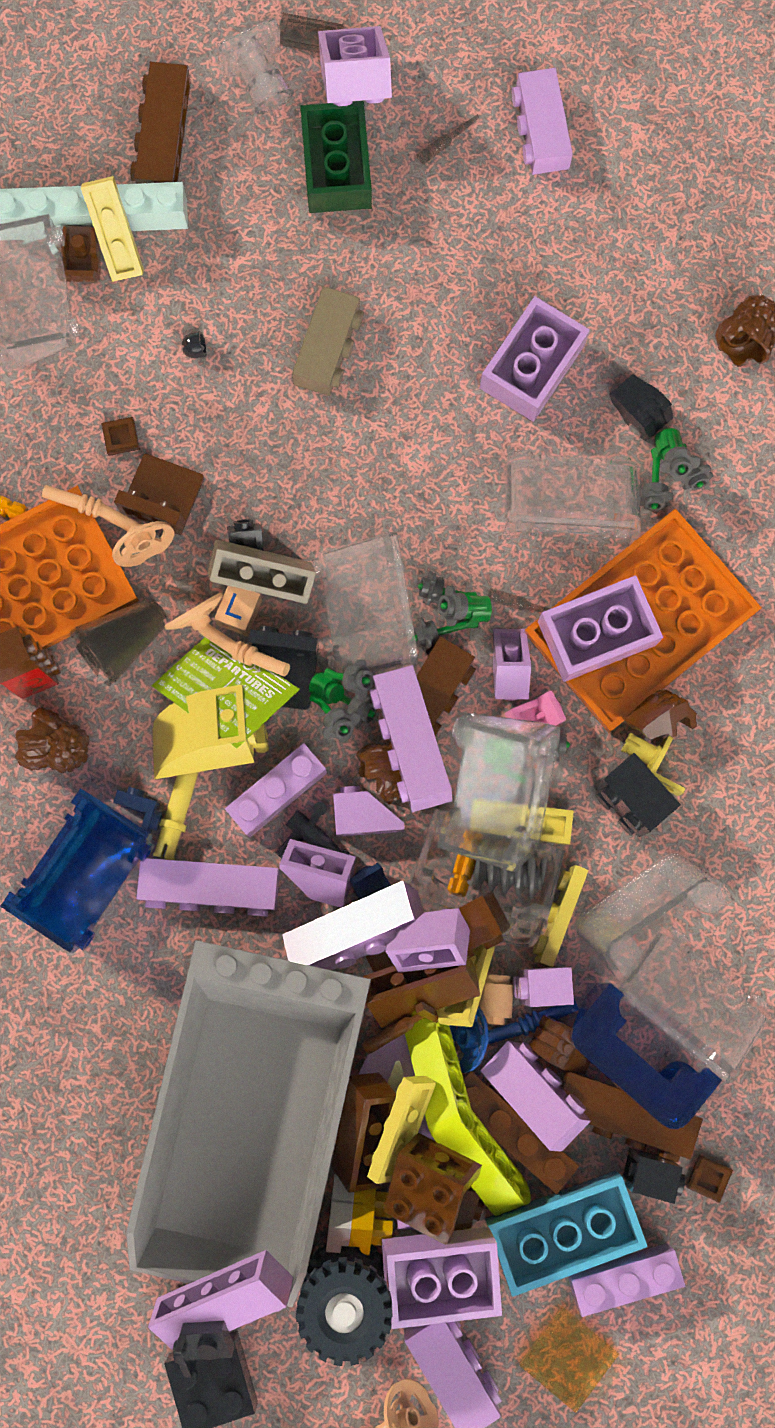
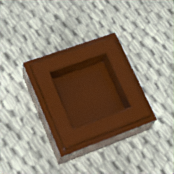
M133 417L101 423L108 456L140 450Z
M699 1154L686 1187L720 1203L733 1170Z

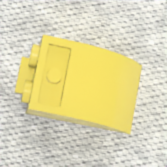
M242 684L201 691L186 696L189 713L173 703L158 715L153 725L154 779L254 763V748L258 753H265L269 750L268 732L265 723L246 740ZM236 693L239 736L221 738L218 735L216 696ZM230 709L223 710L220 714L222 721H231L234 718V712ZM245 741L237 749L231 745L232 743Z

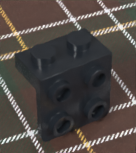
M260 626L259 630L250 629L249 645L257 647L260 653L289 664L290 670L285 677H281L300 689L282 707L299 710L309 709L311 706L309 685L316 672L319 651L318 638L312 637L310 632L294 630L291 635L279 633L278 628L270 626Z

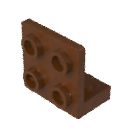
M144 454L128 492L118 490L114 503L119 512L145 523L155 521L167 522L172 526L175 534L182 535L203 484L204 476L201 473L158 457Z
M418 1133L398 1153L384 1212L438 1242L447 1245L453 1235L463 1195L479 1177L482 1165Z

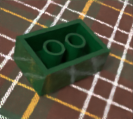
M352 101V104L347 106H336L333 103L300 105L309 213L372 209V187L364 101Z

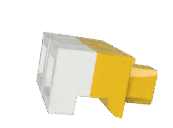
M335 1174L326 1252L340 1253L341 1246L359 1247L363 1254L369 1255L371 1245L382 1246V1239L392 1238L393 1221L374 1219V1216L392 1218V1216L384 1212L388 1193L376 1191V1189L348 1193Z

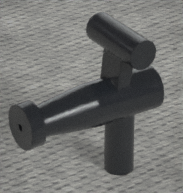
M320 800L314 805V814L310 819L297 810L285 825L293 832L276 851L280 858L283 857L290 839L300 842L304 840L307 844L350 854L346 849L342 851L316 825L320 816L330 809V804L327 800Z

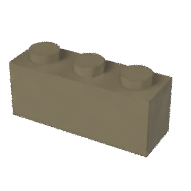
M322 287L292 372L293 384L295 386L327 396L331 395L333 387H340L344 374V369H341L340 366L343 358H350L354 345V340L350 339L353 329H360L364 317V311L360 310V297L328 287Z
M217 539L214 542L207 570L209 581L305 604H308L316 575L312 562Z

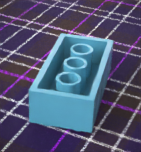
M616 1170L563 1189L558 1194L553 1193L533 1200L525 1206L499 1216L493 1215L485 1218L487 1227L490 1228L497 1242L498 1259L512 1297L648 1247L623 1177Z

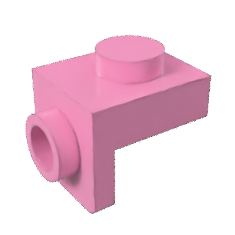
M548 691L537 699L512 708L505 713L516 737L528 736L530 731H536L539 736L566 720L562 706L552 691Z

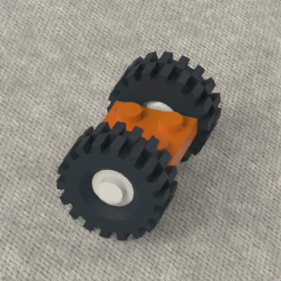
M326 1245L322 1248L320 1246L315 1251L313 1257L309 1259L307 1273L298 1298L296 1322L299 1324L298 1332L301 1339L305 1338L307 1342L306 1348L311 1353L314 1350L318 1352V1359L325 1363L327 1358L334 1360V1365L342 1366L343 1361H350L351 1366L359 1364L360 1358L365 1356L366 1360L374 1356V1350L377 1347L379 1349L382 1348L385 1343V1337L390 1333L392 1326V1298L384 1279L383 1255H380L377 1252V1248L373 1245L370 1246L369 1255L363 1254L359 1247L341 1246L340 1253L326 1252Z

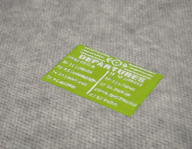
M206 637L151 685L189 713L186 696L201 691L242 684L246 740L300 690L274 672L254 664L248 666L245 663L243 664L232 659L231 654ZM236 693L216 696L218 735L221 738L239 736ZM225 709H230L234 712V718L229 722L222 721L220 717L221 712ZM245 741L232 743L231 745L237 749Z

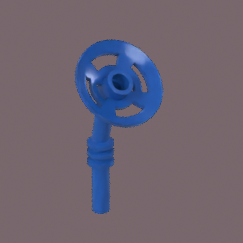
M575 999L573 1005H556L539 1013L532 1011V1016L525 1014V1019L518 1017V1022L488 1030L486 1017L478 1006L472 1027L458 1026L456 1028L454 1025H449L453 1042L457 1041L461 1051L464 1053L461 1060L458 1057L461 1072L469 1073L479 1066L484 1058L488 1044L520 1035L527 1037L530 1031L534 1034L537 1026L539 1027V1022L543 1015L551 1016L558 1020L579 1011ZM477 1016L479 1017V1019H480V1021H481L482 1027H481L480 1023L477 1022Z

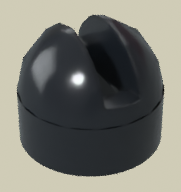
M197 331L185 335L182 339L183 353L187 357L194 359L206 357L207 352L203 333Z

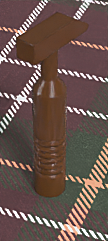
M420 1002L415 1005L416 1015L404 1017L364 1041L363 1047L368 1054L377 1051L412 1030L414 1024L423 1018L438 1023L436 1009Z

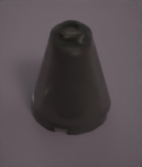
M144 600L79 625L70 630L71 638L76 635L80 640V643L76 645L78 652L97 677L99 670L103 672L108 678L103 683L111 686L165 628L164 620L167 616L157 602L151 603L148 600Z

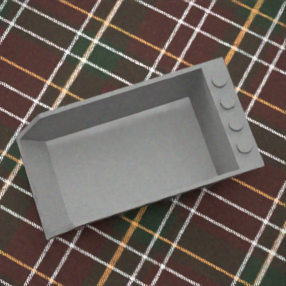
M195 940L126 1231L129 1269L131 1271L189 1284L267 1250L293 1276L287 1303L288 1307H293L307 1273L371 979Z

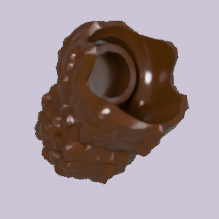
M756 294L745 298L734 310L733 315L724 319L716 330L715 338L719 351L727 354L735 366L741 367L752 359L758 364H763L771 356L775 345V302L768 299L765 295Z
M44 707L36 709L31 715L32 728L29 730L20 729L15 732V739L18 745L15 759L20 766L31 771L49 767L64 774L66 771L73 772L75 768H79L82 763H86L88 760L87 746L89 745L90 738L86 731L80 729L76 724L70 725L68 721H62L59 714L50 709H45Z
M390 739L383 745L376 743L367 744L356 755L360 760L359 776L366 777L369 780L376 779V791L388 805L400 798L397 782L402 781L400 771H393L387 751L393 750Z

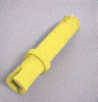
M199 772L176 776L165 817L161 819L159 824L162 828L153 856L162 859L167 846L164 856L165 860L175 859L174 856L181 832L185 833L187 827L184 825L185 817Z

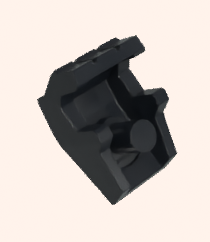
M634 374L610 393L611 401L623 417L624 422L628 426L630 424L635 426L641 433L640 438L644 441L649 440L673 419L672 403L661 391Z

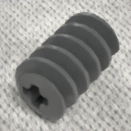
M479 845L473 878L475 888L480 889L484 881H487L489 891H494L497 884L501 883L503 894H507L510 887L514 886L516 896L518 897L521 896L525 888H528L530 899H534L538 891H541L543 887L547 857H543L537 866L534 855H529L526 862L523 863L521 853L516 852L513 859L509 861L507 850H502L497 859L495 858L494 848L490 847L485 856H482Z

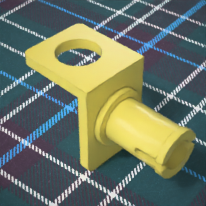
M630 733L625 741L626 743L622 746L621 752L629 755L635 753L642 762L647 764L650 771L670 793L676 796L682 795L685 791L684 787L656 773L673 738L668 735L664 738L661 745L656 747Z

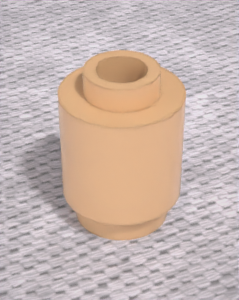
M487 975L478 1006L483 1011L487 1024L505 1025V1018H512L513 985H510V976Z

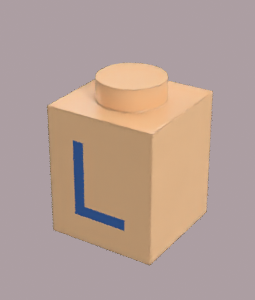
M227 586L214 618L216 624L248 637L262 603L261 595L254 591Z

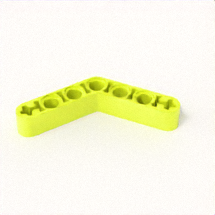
M423 1018L414 1024L412 1030L405 1033L415 1076H428L436 1082L425 1112L429 1132L437 1143L482 1165L480 1175L471 1187L494 1215L499 1216L529 1204L531 1200L530 1191L524 1177L471 1109L449 1025L440 1024L439 1022L434 1023Z

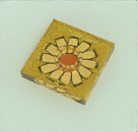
M561 1306L519 1362V1366L576 1413L616 1360L619 1353L564 1306Z

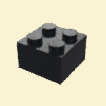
M635 753L625 759L594 786L598 791L595 795L597 800L607 810L613 808L621 817L618 823L631 836L635 833L638 837L650 833L681 805Z
M238 1331L230 1333L235 1345L232 1358L197 1360L193 1377H184L178 1363L174 1361L173 1352L169 1353L164 1365L182 1428H214L255 1414L258 1400Z

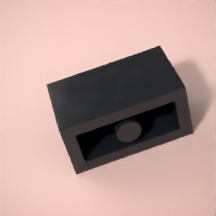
M629 1147L623 1180L626 1187L632 1193L675 1204L676 1196H681L683 1193L686 1177L685 1174H682L683 1167L676 1162Z

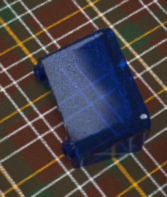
M82 788L79 789L71 801L75 805L73 810L75 812L74 816L69 813L64 819L67 822L29 878L24 877L21 881L25 888L21 887L16 894L10 891L0 905L1 908L69 953H74L78 949L84 951L89 946L95 936V932L92 931L137 862L139 860L144 862L155 845L151 842L153 837L151 833Z
M612 983L596 984L584 998L570 1031L571 1044L584 1058L659 1124L669 1129L683 1128L722 1082V1079L709 1068H704L697 1072L690 1065L681 1061L669 1062L660 1072H657L616 1036L617 1032L627 1021L622 1017L619 1009L620 1000L624 994Z

